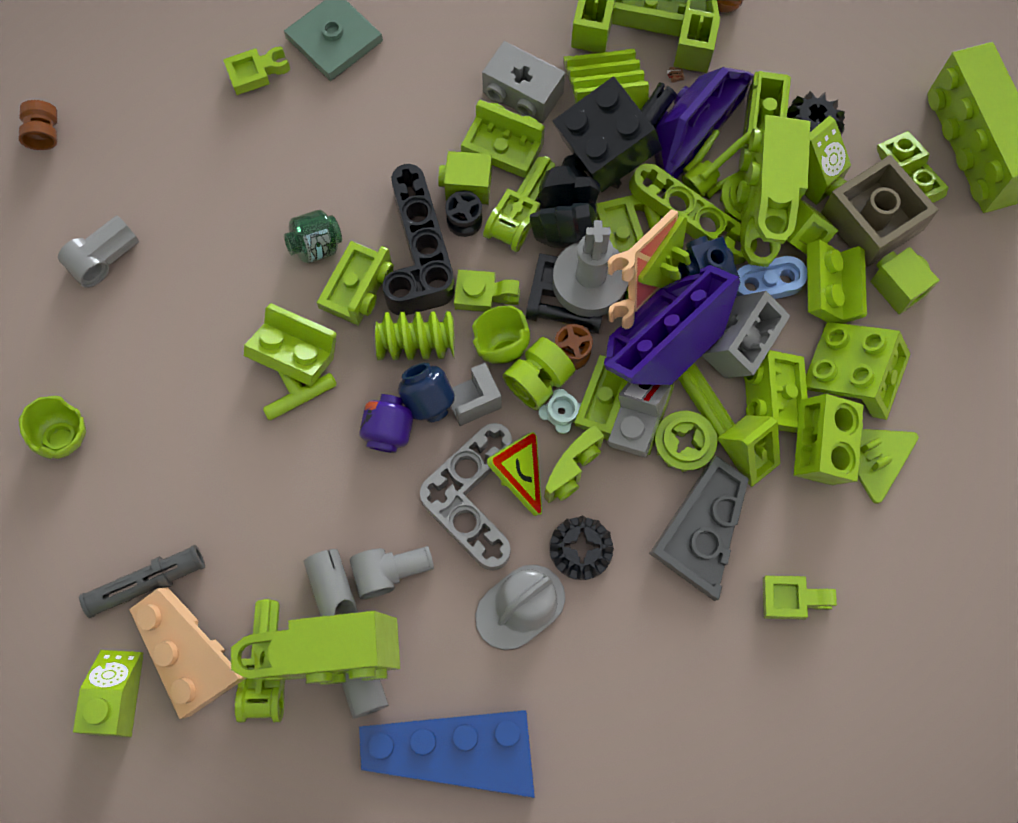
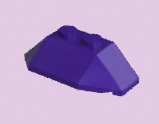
M721 67L699 76L690 87L684 86L678 93L676 100H674V106L669 112H665L655 127L662 150L654 155L656 166L678 179L684 172L683 168L693 160L714 130H719L747 97L754 75L749 71Z
M709 265L700 269L699 274L683 277L661 288L635 312L634 324L631 328L624 329L621 325L609 336L607 354L604 360L606 370L632 384L672 385L724 335L741 283L739 277Z

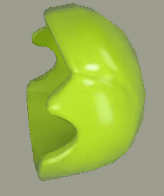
M497 306L487 310L472 325L474 332L473 344L479 357L492 364L512 362L523 355L530 343V329L525 315L514 306Z
M60 396L37 398L25 406L18 419L20 433L26 445L36 454L48 459H59L69 456L81 446L86 434L84 418L81 417L80 411L68 404Z

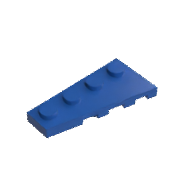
M526 710L359 726L361 770L535 798Z

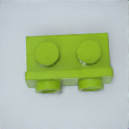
M820 239L807 243L808 313L827 323H847L866 317L865 250L857 246L841 252Z
M270 303L265 308L264 324L244 345V356L308 386H312L334 359L337 334L331 329Z
M769 350L755 374L744 376L747 403L746 415L773 417L778 421V429L780 431L797 433L800 400L808 398L804 357Z

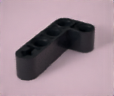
M403 164L393 171L391 180L396 206L414 266L395 270L389 273L383 281L386 305L396 315H399L400 312L410 315L415 312L444 306L453 299L455 294L453 270L425 176L418 166ZM407 187H412L415 196L409 197ZM416 216L426 217L423 221L415 222L411 220ZM430 247L435 249V252L431 254L420 253L424 248ZM434 280L446 282L444 286L438 288L429 285ZM399 289L410 291L404 297L393 296V293Z

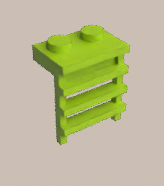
M635 49L564 56V65L575 97V104L613 76L640 110L649 99V83L644 80L645 73L643 70H640V61L636 59Z

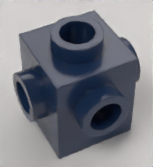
M707 236L690 241L686 244V251L689 253L691 264L678 263L681 278L699 274L700 269L709 265L739 277L734 265V256L727 247L723 236L708 241Z

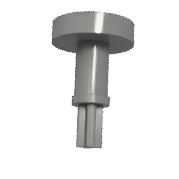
M595 220L593 227L586 229V235L579 243H574L562 251L553 269L552 284L556 298L564 308L579 316L598 317L607 314L612 304L624 299L628 287V282L622 280V270L615 271L613 275L608 274L609 258L620 252L613 247L609 240L610 227H602L601 220Z

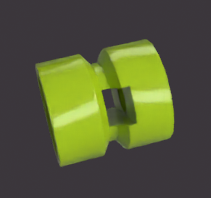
M540 337L525 352L526 360H516L502 374L505 384L513 394L534 410H539L553 395L552 387H561L576 370L565 352L554 342L544 337Z

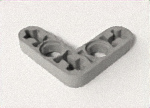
M497 423L488 424L480 429L429 476L420 489L422 505L430 515L480 566L492 571L501 569L509 561L511 553L510 543L502 532L466 495L492 472L488 464H484L481 456L473 451V449L477 447L479 453L483 452L488 446V436L494 439L499 436L503 437L501 440L503 448L512 443L509 430L502 424ZM492 447L485 453V459L487 460L500 450L497 447ZM464 459L474 461L478 466L477 473L471 478H461L455 472L458 462ZM449 473L452 481L461 488L456 491L452 484L445 491V502L441 503L439 500H435L431 503L430 489L442 490L448 484V480L444 476ZM461 513H470L477 521L476 527L469 533H461L454 527V520ZM483 528L488 530L483 535L490 545L494 546L497 543L502 545L500 547V555L502 557L498 560L493 556L488 559L483 557L486 550L479 540L476 541L474 546L469 544V542L478 538Z

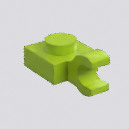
M458 269L454 307L456 310L485 312L492 309L493 302L519 305L520 281L506 279L496 282L495 272Z
M765 575L763 577L764 619L805 620L808 618V608L832 610V606H837L836 589H807L806 576Z

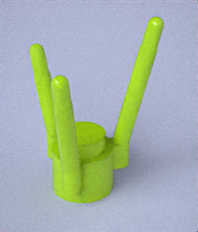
M714 130L693 160L683 168V171L686 173L682 176L684 185L701 197L705 195L710 199L716 192L722 189L724 183L730 177L728 176L718 182L717 179L721 176L718 168L749 141L752 130L745 133L713 163L709 160L702 163L701 161L720 134L719 130Z

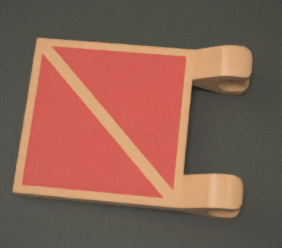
M671 209L631 249L609 258L608 274L613 275L615 271L622 270V280L628 282V299L616 302L609 307V322L612 323L614 319L623 317L622 328H631L634 324L635 312L660 288L638 282V276L677 221L678 211Z

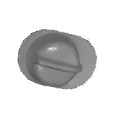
M525 565L507 575L479 601L475 616L476 627L481 637L491 646L503 650L517 649L531 641L554 622L563 610L565 592L559 577L550 569L539 565Z

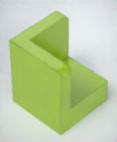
M801 199L799 201L796 226L787 241L807 254V243L820 239L828 244L839 230L818 210Z

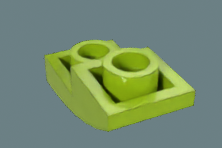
M909 131L878 144L877 151L881 160L891 155L932 203L946 197L949 187L927 164L930 153Z
M595 424L583 432L557 462L545 487L544 498L548 503L557 497L560 501H563L576 492L580 487L577 483L580 481L582 470L577 464L581 463L582 466H585L600 455L601 451L599 448L602 446L604 435Z

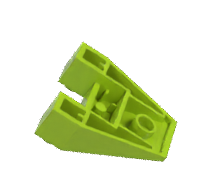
M578 0L573 21L571 48L603 53L606 51L611 25H620L678 36L679 41L673 67L708 73L720 22L717 0Z

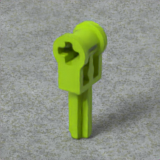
M548 156L536 159L517 192L509 188L506 190L486 222L483 237L487 239L493 237L511 245V250L515 252L521 249L532 228L530 214L540 211V203L537 202V199L539 197L541 180L546 171L556 167L555 163Z
M262 599L255 603L253 634L278 631L280 607L278 601ZM252 644L251 659H241L242 664L248 670H254L253 650L259 646L257 644ZM246 678L240 682L235 697L236 721L246 722L247 718H272L273 722H281L284 713L285 680L271 681L264 678Z

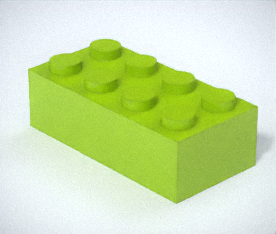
M993 41L954 51L949 56L927 93L929 105L936 112L941 122L943 135L950 142L956 154L957 165L960 170L964 171L970 184L971 195L978 202L982 212L987 213L1018 204V91Z

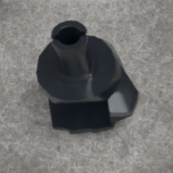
M574 155L565 157L562 166L553 167L545 172L539 186L541 210L530 214V223L536 241L553 248H567L574 243H579L586 235V229L593 227L594 221L597 220V198L601 186L595 179L589 177L584 172L583 167Z

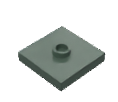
M324 0L284 30L286 38L330 81L383 41L382 34L347 0Z

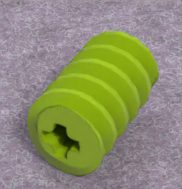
M435 311L430 312L427 322L423 321L420 312H415L412 323L408 322L405 312H400L397 323H393L390 313L385 312L382 322L378 323L376 320L375 324L377 360L384 359L387 349L393 360H399L402 349H404L408 360L414 359L417 349L420 350L423 359H429L432 349H435L439 359H444L447 349L450 348L454 357V319L451 311H446L443 322H439Z

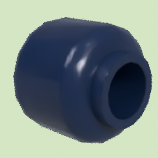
M425 362L407 369L401 376L402 381L398 386V394L404 406L412 412L413 419L427 420L429 423H433L446 417L448 414L447 409L454 403L455 394L445 372L440 367L430 366L429 363Z

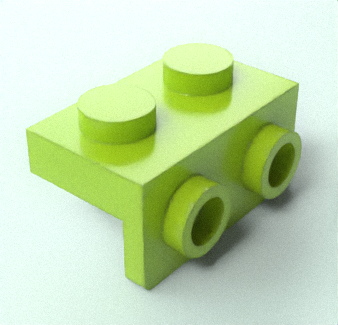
M479 100L476 104V117L461 144V152L492 154L493 166L525 178L544 145L545 126L533 117L521 116L510 112L498 103H488Z
M350 241L316 302L318 308L359 326L364 315L369 316L372 313L377 301L376 293L380 285L383 284L385 277L393 272L394 264L391 261L389 249L381 246L377 252Z

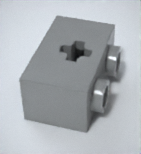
M503 41L482 71L483 93L492 101L504 103L516 109L521 116L533 117L542 124L564 93V71L506 41Z
M767 291L737 296L724 335L702 357L724 378L754 375L790 318V315Z

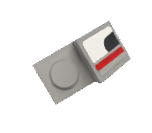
M628 382L618 396L621 407L608 440L609 447L646 458L671 386L632 384Z

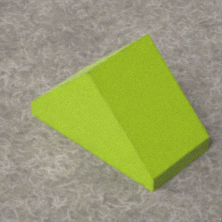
M746 415L717 438L738 471L749 479L748 484L751 487L781 464L778 421L773 417Z

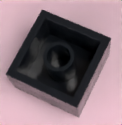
M614 76L552 120L562 140L589 177L595 179L600 184L601 193L662 150L655 128Z

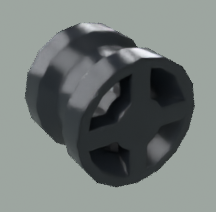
M458 191L448 198L445 211L450 231L461 237H468L477 233L483 221L482 204L478 196L470 191Z

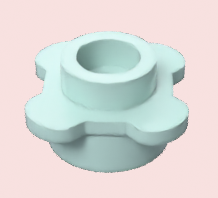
M556 389L553 391L549 402L539 409L538 414L542 420L551 422L558 433L566 434L571 430V424L576 419L581 403L577 402L564 389ZM558 409H564L565 413L559 414Z

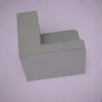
M486 363L471 368V380L452 387L455 400L451 405V409L459 426L502 408V396Z

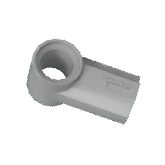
M116 215L88 238H76L66 243L58 253V260L81 286L90 288L100 283L107 276L111 263L140 241L128 225Z

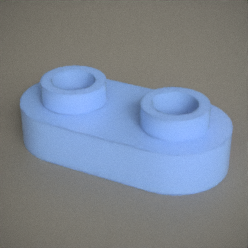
M793 256L775 258L768 267L744 265L737 271L741 283L736 297L761 291H767L774 299L795 295L800 292L807 281V268L800 259ZM780 276H788L791 282L786 283L782 281ZM745 284H753L756 287V290H748L745 287Z

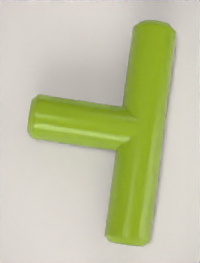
M278 372L289 394L268 404L263 408V411L268 420H273L336 387L337 383L333 375L328 373L318 378L312 386H303L300 381Z

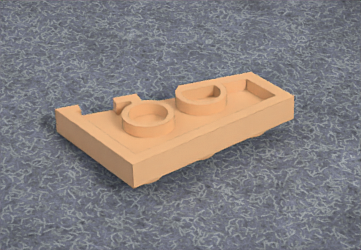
M168 587L157 588L129 609L179 719L192 716L246 679L231 670V662L223 654L225 649L216 639L210 640L198 627L199 620Z

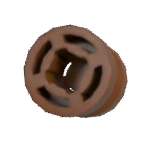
M28 100L20 105L19 119L23 124L19 127V142L23 146L33 150H49L56 146L57 131L53 127L57 124L58 110L56 107L42 100Z

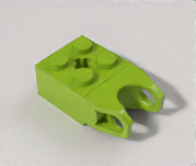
M765 114L759 128L753 129L751 132L748 149L743 148L741 151L739 171H744V178L738 186L737 203L742 204L741 249L749 265L768 267L777 257L781 244H784L794 232L799 201L808 189L810 121ZM757 238H762L763 242H769L770 255L766 257L756 256L751 250V242Z
M377 611L288 620L289 630L248 635L231 647V670L249 679L264 678L271 681L306 678V684L320 683V685L346 683V675H349V679H362V681L387 679L388 670L400 669L397 618ZM251 644L259 645L253 650L254 670L245 668L241 660L242 652Z

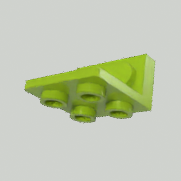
M835 322L826 323L806 374L807 390L862 399L873 418L887 420L911 355L901 332L898 330Z

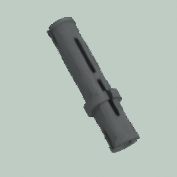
M196 545L165 559L159 556L152 559L149 566L120 577L92 591L80 594L79 601L85 615L88 618H92L96 614L128 602L156 588H169L173 585V581L199 569H204L205 562ZM177 565V568L172 569V570H170V571H168V572L162 573V574H160V575H158V576H155V577L152 578V579H149V577H151V576H153V575H156V574H158V573H160V572L166 571V570H168L169 568H172V567H174V566ZM137 583L136 586L109 597L110 594Z

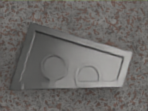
M718 456L711 459L649 553L714 601L720 598L722 585L720 584L725 565H728L731 553L729 548L734 527L738 525L749 480Z

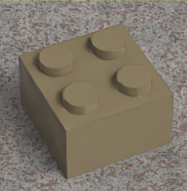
M889 155L832 191L821 213L839 230L838 234L850 248L860 246L865 250V266L869 267L924 231L939 210L898 162Z

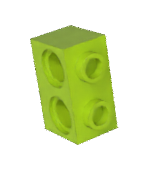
M829 394L800 400L793 476L828 485L858 482L864 404Z

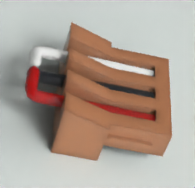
M670 67L667 71V75L671 78L672 83L684 80L682 68Z

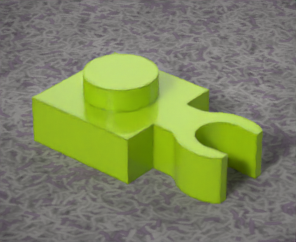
M280 46L270 49L267 54L259 56L257 48L223 59L236 95L269 85L268 75H282L291 70L288 60L276 62L278 59L285 58L283 47Z

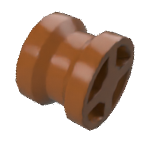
M568 324L562 327L557 332L554 343L565 352L574 364L575 369L578 370L584 367L590 359L593 346L592 336L589 330L578 324ZM568 348L569 350H572L573 353L569 352L568 350L565 351V349Z

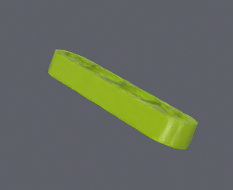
M646 163L640 165L635 170L629 181V189L636 199L664 217L671 209L675 210L669 203V197L677 196L681 198L686 204V210L678 211V218L681 215L687 217L685 233L694 239L707 236L708 241L718 238L725 230L727 234L724 236V241L734 256V264H741L746 261L742 254V249L738 251L734 248L736 240L741 242V224L660 167ZM646 178L652 181L649 187L642 184ZM663 188L666 189L667 191L664 193L662 198H660L658 194ZM702 217L710 218L716 225V231H705L701 227L699 219ZM754 239L751 242V250L753 253L756 251L757 248L756 239Z

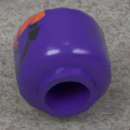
M381 394L380 401L373 400L367 402L364 407L359 431L360 437L367 441L366 447L388 453H396L397 448L405 447L409 442L413 423L412 412L409 408L403 406L401 397Z

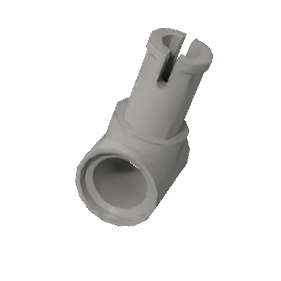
M428 546L394 556L392 552L385 553V550L381 548L358 553L349 559L360 599H369L387 594L395 589L394 584L400 583V578L434 569Z

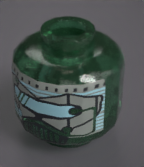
M314 210L291 218L288 225L289 232L284 234V241L290 255L297 254L305 263H311L334 255L338 249V244L342 243V235L337 220L333 215L328 216L323 210Z

